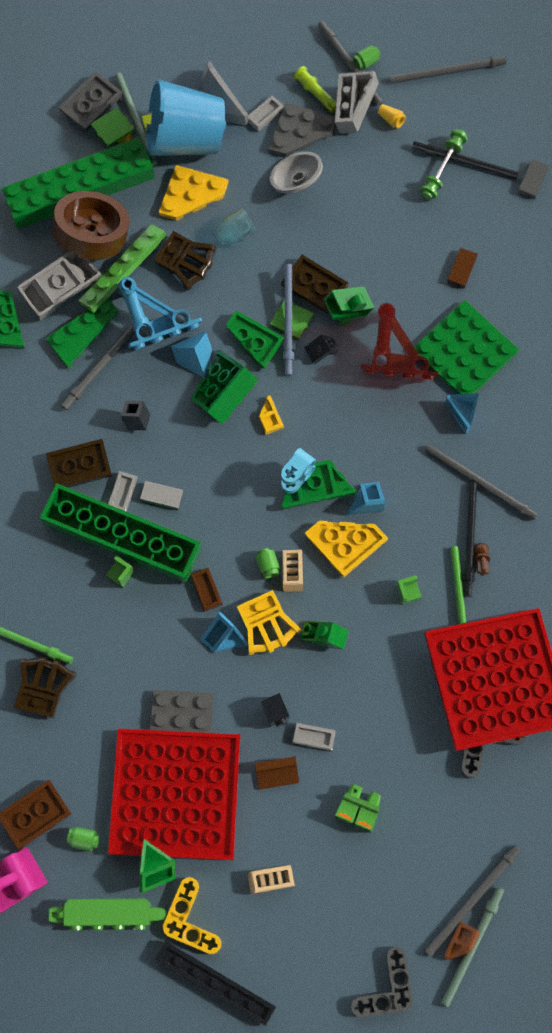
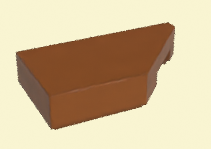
M460 922L443 958L451 960L471 952L481 932Z

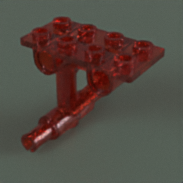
M390 303L380 305L378 309L376 347L374 346L372 365L361 364V369H365L364 373L376 374L377 370L384 371L383 375L395 376L396 372L403 373L402 377L407 378L422 375L421 379L434 380V377H438L439 372L428 371V360L423 356H419L397 321L395 307ZM391 330L407 355L391 353V348H389ZM378 356H384L386 358V364L384 366H378L376 364V358ZM416 360L424 362L423 370L415 368L414 363Z

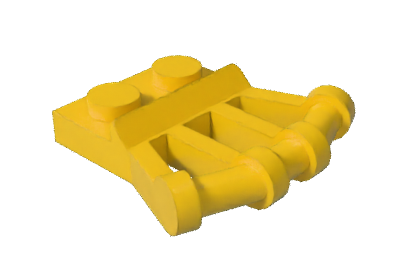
M273 590L237 606L248 631L249 655H254V653L258 652L272 653L275 648L287 646V643L295 634H299L302 631L283 612ZM280 617L290 626V629L284 635L275 618ZM269 621L278 639L270 642L262 625ZM258 627L265 644L254 645V628Z

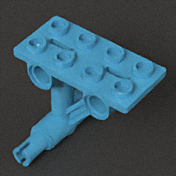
M124 277L118 283L119 293L124 297L133 320L132 326L137 341L128 344L129 349L133 348L134 351L145 347V343L150 341L152 344L164 340L163 337L167 335L170 338L180 335L181 330L186 328L187 331L194 330L202 322L201 317L191 321L189 314L185 310L175 311L137 288L135 280L130 277ZM140 301L164 316L149 321L148 317H145ZM177 315L183 316L184 324H178L175 317ZM146 328L149 331V336H140L139 330Z

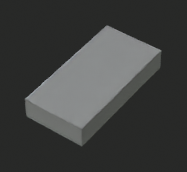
M271 95L248 115V123L259 132L283 111L284 106Z
M119 471L108 504L127 512L138 477Z
M145 481L140 500L178 510L183 490Z
M296 723L292 744L332 751L336 730Z

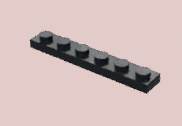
M167 941L164 942L155 958L157 962L264 1026L267 1025L276 1008L275 1005Z

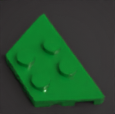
M331 460L316 462L314 464L316 466L315 470L295 493H285L282 510L355 495L356 489L346 481L344 475L336 469Z

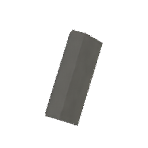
M532 159L518 193L535 199L549 165Z

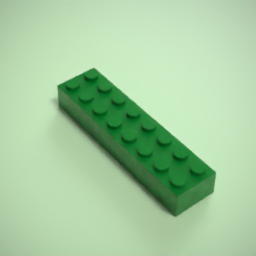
M139 137L4 186L2 191L16 227L19 229L54 216L56 204L68 194L79 191H93L111 195L155 179L153 166Z
M57 483L40 516V520L45 526L184 583H187L202 550L201 542Z

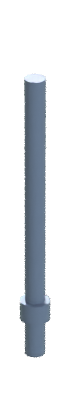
M285 264V352H283V361H285V375L291 376L292 361H294V352H292V265Z

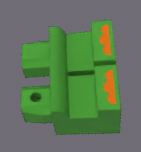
M353 784L348 793H345L335 818L352 824L360 807L354 826L372 832L380 810L381 795L370 792L367 801L362 800L359 797L363 788Z

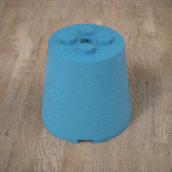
M156 80L152 88L148 112H151V123L147 124L146 129L148 155L217 154L221 146L223 132L226 129L223 98L167 81Z

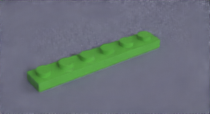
M151 224L78 300L80 305L94 313L119 287L118 283H120L121 279L129 277L166 238V232Z

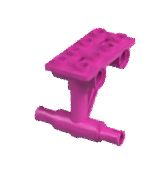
M27 847L0 861V914L48 883Z

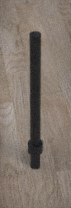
M414 141L412 148L424 151L425 154L431 156L434 154L445 158L449 152L437 148L430 143L427 145ZM452 152L449 158L517 179L519 174L518 171Z
M475 482L469 483L465 572H463V582H465L464 597H472V583L475 582V573H473L477 483Z

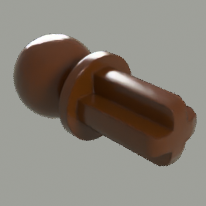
M477 543L474 546V561L477 563V573L480 576L488 575L489 547L485 543Z

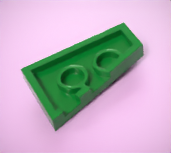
M0 291V346L25 349L12 294L8 291Z

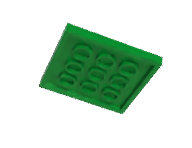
M466 300L458 305L412 348V352L457 394H475L520 350Z

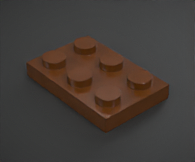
M49 779L1 811L0 821L18 850H21L71 816L72 813Z

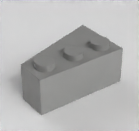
M375 71L339 74L335 123L340 134L358 132L379 84Z

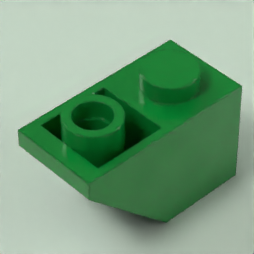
M305 621L300 640L326 648L344 649L349 630L334 622Z

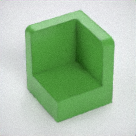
M115 556V563L106 576L116 584L124 587L134 573V570L130 564Z
M417 575L397 581L396 587L402 605L422 598L417 584Z

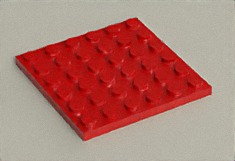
M540 608L424 632L455 752L552 730V650Z
M118 729L108 854L142 856L143 841L145 839L172 858L234 860L241 735Z

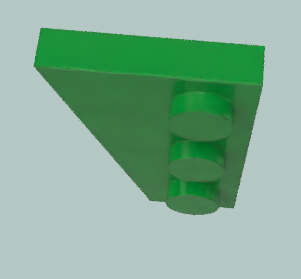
M237 310L226 324L228 331L264 370L284 341L283 336Z

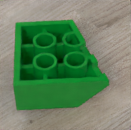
M218 349L215 354L217 359L214 364L210 363L207 368L209 370L207 377L200 381L191 400L215 420L223 424L235 408L242 403L243 398L254 388L259 379L240 363Z

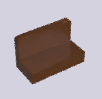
M296 756L255 763L260 790L299 783Z

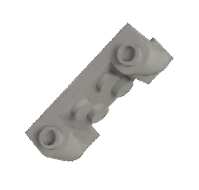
M69 250V252H66L65 255L33 277L24 280L17 288L41 321L55 312L59 305L84 288L88 289L94 285L101 277V273L92 265L89 259L79 258L78 254Z

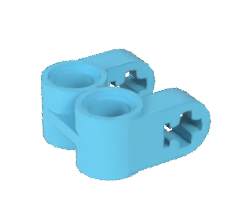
M301 448L296 450L281 471V487L287 494L295 493L316 468L314 465L316 459Z

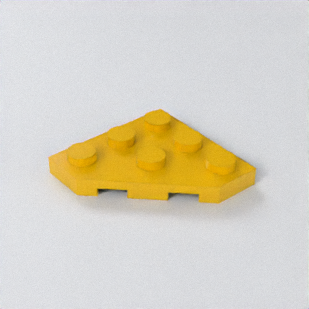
M176 165L161 204L159 216L177 221L190 212L194 213L205 208L207 204L213 201L217 202L223 199L228 186V179Z
M319 520L305 532V536L343 578L388 541V537L376 524L334 523Z

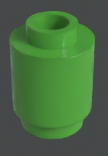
M369 45L355 54L353 62L359 70L366 69L379 61L380 51L376 46Z
M269 548L259 550L255 557L264 579L279 575L278 570L280 567L274 550Z
M80 827L71 828L67 838V845H71L72 848L92 852L93 848L98 846L99 836L96 835L97 833L94 830Z

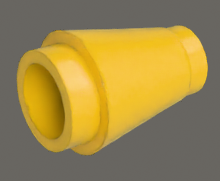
M384 104L378 110V114L393 128H400L406 118L403 111Z

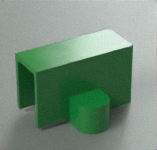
M364 286L332 290L324 299L333 320L338 319L341 326L349 324L354 318L366 317L374 309Z

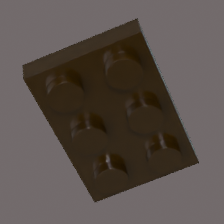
M303 254L292 267V293L326 314H329L324 301L326 296L332 290L346 289L349 286V282ZM284 278L283 281L281 282V286L284 287V288H285V278Z
M103 439L46 453L54 487L56 483L69 488L112 477Z

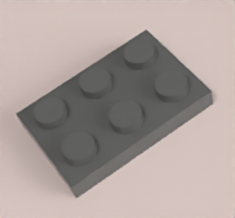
M95 71L59 107V110L87 132L92 127L91 123L101 118L123 94Z
M153 690L150 730L211 733L214 693Z

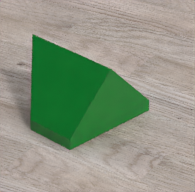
M145 839L143 841L139 892L141 893L175 879L176 861Z

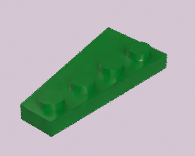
M108 298L94 313L90 310L85 311L47 337L46 340L69 369L77 357L84 353L86 347L93 343L97 338L96 336L102 330L104 331L119 314V310Z

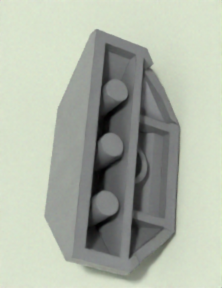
M210 61L206 62L201 81V92L223 98L226 122L243 126L248 125V114L220 77Z

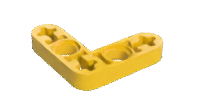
M185 878L180 883L164 922L163 930L167 936L209 954L217 953L221 948L220 938L186 922L198 894L199 884L194 878ZM192 881L195 890L189 892L188 897H192L189 902L186 898L179 897L180 893L185 895L186 888L184 884H189ZM179 901H184L187 904V910L182 914L178 913L175 909ZM174 921L177 922L176 926L183 929V924L186 925L187 928L183 932L182 939L178 937L181 933L173 931L172 934L169 933L170 929L167 925L172 924ZM191 929L198 932V939L195 942L188 941L186 937L187 932ZM202 933L206 934L204 939L211 940L215 938V943L218 944L217 948L209 950V945L203 942L202 947L198 946L202 939Z

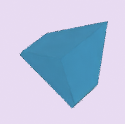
M206 332L171 346L177 364L202 378H206L212 351Z
M450 394L446 397L445 404L464 433L467 434L472 424L479 394Z
M380 483L360 484V489L345 516L384 511L385 499Z
M221 612L218 613L200 638L213 653L249 646L235 625Z

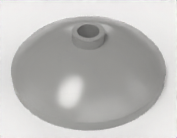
M313 152L292 154L281 160L274 167L270 175V183L280 193L293 194L301 192L317 181L322 172L323 163L320 157Z

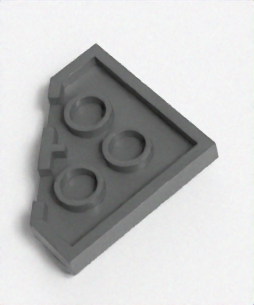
M285 103L269 146V152L287 157L292 155V152L310 147L323 138L332 137L336 126L335 117Z

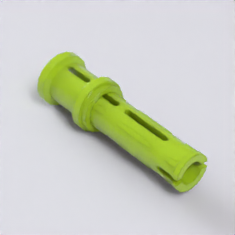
M305 66L300 67L295 72L293 78L299 80L304 86L303 88L306 91H310L331 114L336 112V102L318 84L317 78L315 76L312 77L307 72Z

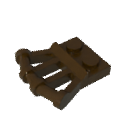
M173 231L155 257L154 263L168 270L171 274H175L185 289L189 291L198 281L204 280L206 277L205 273L208 269L212 268L213 255L216 253L217 247L212 244L193 242ZM191 249L206 251V257L204 258L192 252ZM186 257L202 265L200 269L185 262ZM181 267L191 272L194 276L187 280L179 268Z
M45 657L31 660L26 658L20 659L22 683L14 708L54 719L61 694L69 683L74 680L77 673L73 670H68L60 664V661H48ZM37 667L33 683L28 684L27 669ZM44 668L51 669L46 688L39 687ZM57 672H59L65 679L54 691L52 690Z

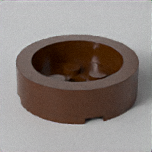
M79 191L66 195L56 204L52 233L57 244L66 252L70 250L83 259L101 260L115 256L126 244L130 219L124 206L114 198L99 192Z

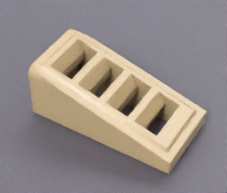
M282 550L283 591L302 592V550ZM287 558H298V560L287 561ZM287 566H298V568H287ZM287 574H299V576H287Z
M291 865L248 873L251 895L295 886ZM282 871L285 873L286 883L282 881ZM273 873H276L277 885L274 884ZM264 875L268 877L269 886H266ZM256 876H259L260 888H258Z

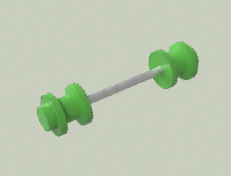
M452 130L450 133L452 139L446 140L445 146L449 150L436 176H427L425 179L427 185H423L420 188L421 195L425 199H435L437 197L436 189L442 188L443 184L438 179L452 152L460 153L463 149L461 144L466 143L468 140L463 130Z

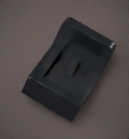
M322 334L304 347L311 361L315 364L330 353L336 354L338 352L335 347L337 346L335 340Z

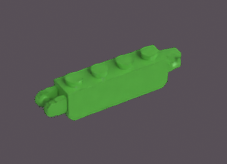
M69 899L64 906L49 908V922L63 923L64 926H69V930H82V926H91L90 930H103V926H112V930H124V926L133 925V930H146V925H151V921L164 920L167 917V911L164 908L151 907V903L147 899Z

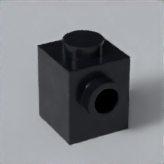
M125 401L121 417L128 430H146L150 413L144 401Z
M280 693L261 701L271 726L276 725V727H280L287 723L290 715Z

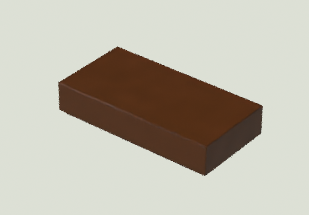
M460 248L447 282L465 288L478 254Z
M209 568L190 574L204 612L223 605Z

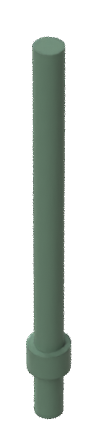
M117 73L115 78L137 133L147 152L146 133L121 73ZM148 155L152 166H155L157 164L155 156Z
M498 886L491 900L487 902L484 908L486 911L477 927V930L481 933L472 951L464 954L441 1003L449 1007L493 914L496 915L499 909L498 904L505 890Z

